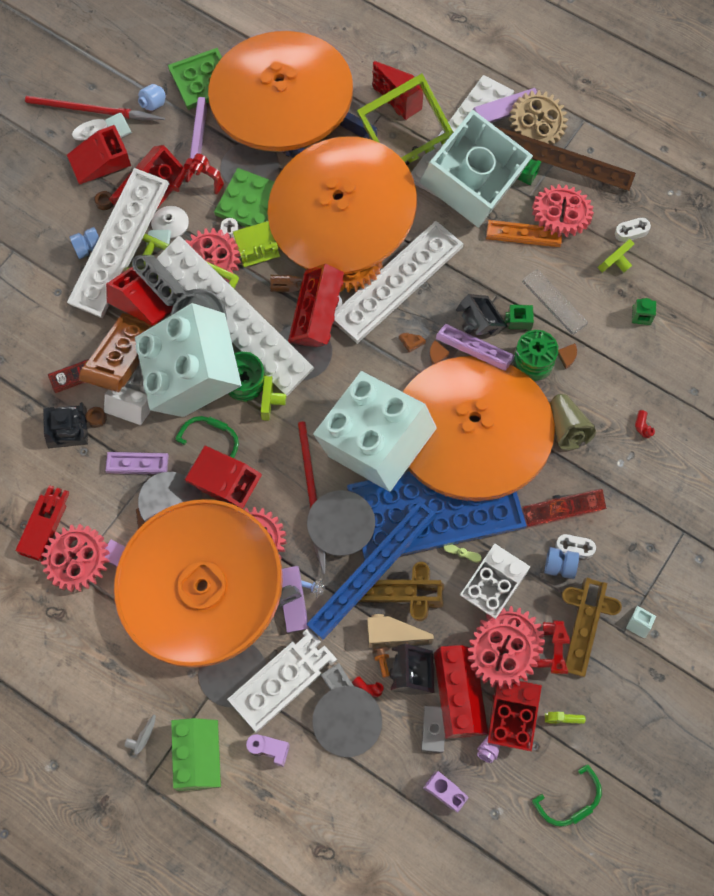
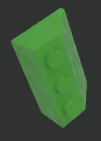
M196 718L171 720L173 789L176 791L221 788L218 720Z

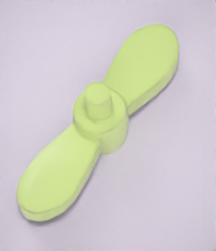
M453 544L444 546L446 552L458 554L460 558H467L474 563L481 561L482 557L478 553L469 552L465 548L460 549Z

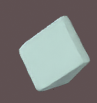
M118 113L105 120L107 127L116 126L121 138L132 133L122 113Z
M151 230L148 232V235L165 243H170V230ZM155 246L153 251L157 253L162 249Z
M637 606L626 629L642 638H646L656 616Z

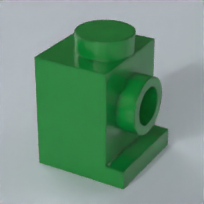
M530 159L517 180L531 186L539 173L541 161L538 160L536 162Z
M650 298L637 299L632 306V323L652 324L656 316V301ZM639 315H646L647 318L639 317Z
M510 305L508 312H505L504 318L505 323L508 324V329H526L531 331L534 323L533 305Z

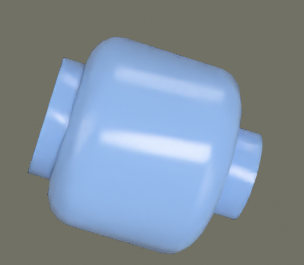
M155 84L141 89L138 94L140 106L147 111H153L163 106L166 98L164 90Z

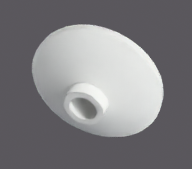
M103 119L85 122L73 131L72 136L75 140H86L96 131L106 128L107 123Z
M166 206L159 209L151 220L153 230H170V239L183 235L189 225L188 216L185 211L176 206Z

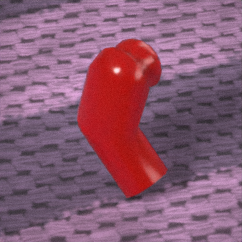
M639 410L635 428L642 437L650 438L655 434V429L646 424L648 412Z
M360 676L352 681L354 687L365 690L373 698L381 696L384 691V686L380 682L366 684Z

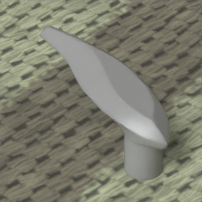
M152 715L137 741L126 739L125 747L135 749V754H138L145 747L152 733L156 715Z

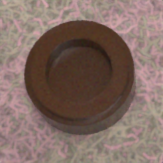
M101 191L96 194L94 201L98 209L109 210L114 204L109 200L112 196L110 192Z
M92 407L86 413V420L90 426L98 428L106 423L107 415L102 408Z

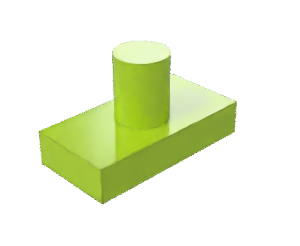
M631 239L627 240L597 268L603 273L615 263L623 273L626 272L632 264L623 254L634 245V242Z
M264 376L261 403V418L270 421L271 405L286 406V394L273 393L274 384L272 376Z

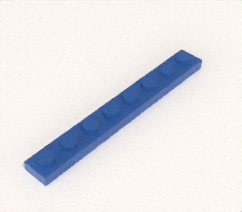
M419 501L306 625L324 640L433 521L436 513Z

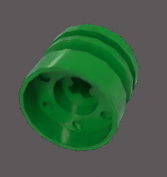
M543 330L527 331L520 337L517 343L513 360L514 367L527 374L533 381L545 379L550 375L558 356L559 346L556 339L550 333Z
M250 352L234 353L240 381L244 380V382H241V387L228 394L237 401L246 402L254 400L263 391V364L256 355Z

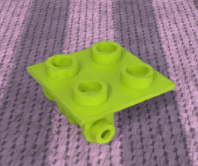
M269 221L233 231L244 267L280 257L277 243L270 230Z

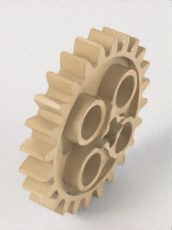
M540 90L537 91L536 95L533 91H530L529 95L524 93L522 98L519 97L513 104V109L510 111L512 116L509 118V121L513 123L510 125V128H515V133L554 145L565 134L564 131L567 128L565 124L568 119L564 118L567 112L561 111L564 105L559 106L558 102L560 100L554 101L553 94L547 97V91L543 95H541ZM523 120H527L530 125L525 124ZM539 129L543 130L545 134H541Z

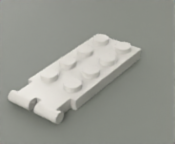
M309 628L303 632L305 637L297 644L291 642L227 699L256 733L321 675L320 670L327 663L333 665L337 661L336 657L326 646L317 650L316 647L321 641Z

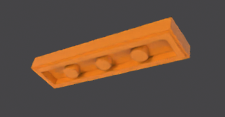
M488 220L486 239L561 247L562 234L560 237H558V232L551 235L550 229L544 231L545 226L539 227L538 225Z

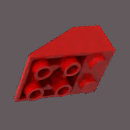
M377 61L373 62L372 86L382 96L414 78L412 74ZM418 85L391 100L388 104L392 105L399 116L401 115L407 120L422 110L424 93Z
M115 125L96 131L67 154L79 185L131 166L128 153Z
M130 267L106 283L107 303L152 326L172 312L173 305L167 306L136 273L133 267Z
M204 445L184 480L218 501L227 502L243 509L262 474L247 464Z
M520 681V686L512 682L511 689H509L507 683L500 689L499 683L495 684L487 743L532 752L542 685Z

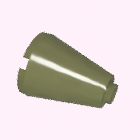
M555 395L550 402L554 417L557 444L562 450L580 448L579 444L583 442L588 444L596 435L595 426L568 395Z

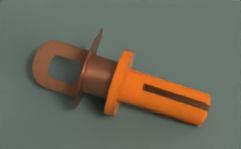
M373 648L372 653H377L374 659L379 661L382 677H389L390 674L386 661L389 658V654H385V651L390 650V648Z

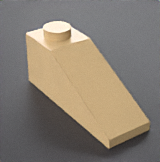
M374 614L367 618L369 648L394 647L404 643L410 645L433 643V634L392 617Z

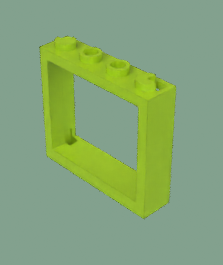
M423 73L356 111L370 139L379 142L365 115L419 85L444 133L401 157L404 162L408 160L409 163L418 159L419 153L424 151L427 154L434 150L435 144L439 142L442 145L445 144L454 133Z

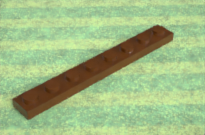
M495 126L532 154L533 157L531 159L539 160L543 163L630 191L635 172Z

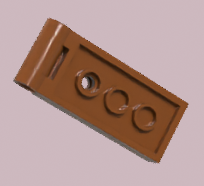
M122 313L89 361L82 367L79 375L80 381L120 392L140 364L136 351L135 337L153 326L132 315Z

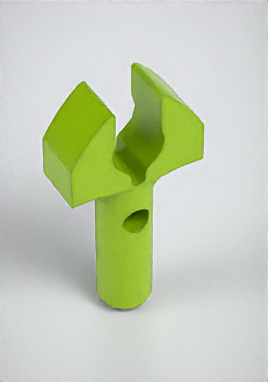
M564 712L545 713V723L584 724L586 721L584 715L564 714Z

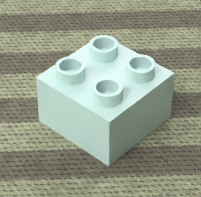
M472 109L429 162L419 183L479 228L520 176L533 155Z
M191 303L135 337L136 351L139 356L144 380L143 386L151 411L185 417L242 386L225 313Z
M361 371L313 435L328 457L390 492L437 427L425 403Z

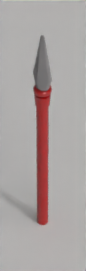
M33 96L25 97V102L107 115L122 113L126 119L165 120V118L145 112L131 111L129 108L117 109Z
M301 421L298 422L311 509L312 505L317 501L306 422ZM314 543L313 546L322 572L325 574V551L321 550Z

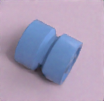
M95 227L87 229L83 236L80 233L69 236L79 260L89 256V251H93L99 239Z
M549 547L544 573L554 576L560 573L564 578L575 579L579 563V553L572 551L563 553L561 549Z

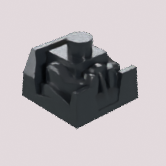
M468 294L456 309L457 312H463L462 317L465 323L462 327L468 334L476 331V335H486L489 333L495 336L508 327L489 296Z
M83 402L78 406L43 408L44 437L48 449L88 445L87 408Z
M407 643L392 647V651L398 653L395 655L393 668L389 671L390 677L393 680L391 691L409 695L435 693L433 650Z

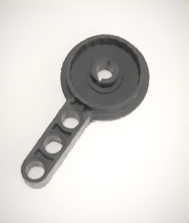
M139 255L133 259L132 266L136 273L167 306L173 305L171 315L194 303L225 313L227 320L225 307L219 297L213 292L201 288L186 290L153 255Z

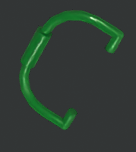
M197 416L187 420L175 438V441L185 445L187 440L181 437L186 428L194 422L204 421L231 434L234 440V447L230 457H235L239 447V440L235 431L228 424L211 416Z
M586 764L577 771L580 775L587 771L595 783L596 797L592 804L585 806L570 816V819L557 821L550 818L539 804L540 801L545 799L543 794H540L532 800V803L546 822L554 826L566 827L571 824H577L593 813L602 797V786L590 765Z

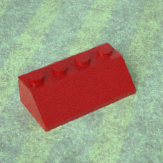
M164 145L154 146L136 166V169L168 181L169 185L159 206L173 191L170 185L174 183L183 168L181 163ZM130 175L109 198L114 205H116Z
M322 264L304 272L288 339L289 343L310 347H321L328 344L331 338V327L335 320L336 306L339 303L340 288L343 285V271L330 265Z
M463 645L441 646L434 652L446 739L488 735L480 677H476L475 673L477 670L471 669L473 663L468 660V657L471 656L468 653V648L471 647Z

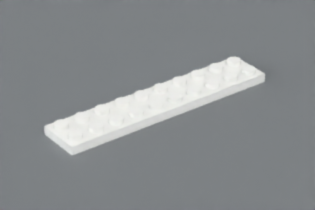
M178 235L156 258L186 290L206 289L219 297L226 310L231 341L241 351L256 355L263 364L264 374L272 376L273 383L286 396L314 369L181 236Z

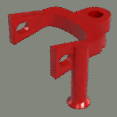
M197 153L193 159L188 158L176 180L170 185L173 191L179 192L184 179L185 182H189L195 172L196 175H200V172L213 178L214 194L218 195L224 182L220 172L209 165L207 157Z
M564 621L543 622L544 636L553 635L554 659H540L536 661L537 667L551 668V674H568V668L563 658V644H570V639L565 629Z

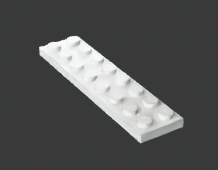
M483 75L448 122L453 132L474 107L514 94V90ZM441 142L434 145V150L424 154L411 172L415 185L431 194L433 193L419 182L429 162L443 146Z
M136 168L133 169L67 301L68 304L103 319L110 305L107 303L106 283L127 270L169 185L167 180Z
M435 221L381 269V274H376L377 280L371 279V285L365 284V289L360 288L335 311L334 324L358 344L461 250L463 243Z

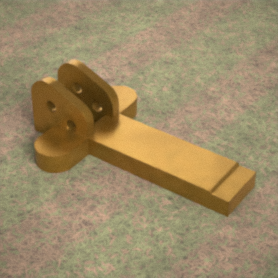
M417 562L412 568V580H378L359 602L410 603V614L413 619L423 621L428 616L429 607H443L442 591L444 590V584L441 580H430L429 566L425 562ZM417 589L437 591V597L417 596Z
M584 578L581 589L568 587L562 592V599L565 603L579 607L565 661L568 673L585 677L600 613L617 615L622 609L621 602L618 599L605 596L608 583ZM590 584L599 586L595 606L585 604Z

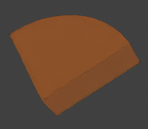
M409 333L399 335V339L409 353L426 343V340L420 335Z
M436 340L430 348V358L433 365L449 356V351Z
M575 343L558 350V356L565 369L569 368L576 359L577 346Z

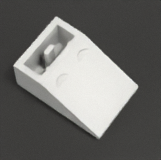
M140 364L120 392L108 390L105 393L104 402L105 413L138 425L143 423L151 411L143 386L144 380Z
M494 544L460 596L496 619L528 573L530 566Z

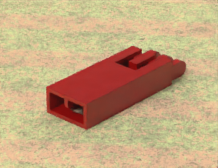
M49 485L45 495L40 494L15 551L19 555L40 562L43 561L42 553H47L45 545L50 546L49 538L53 539L67 507L65 503L69 496V491L64 490L60 497L62 489L56 488L53 494L54 486ZM52 506L55 507L50 519L44 517L45 513H51Z

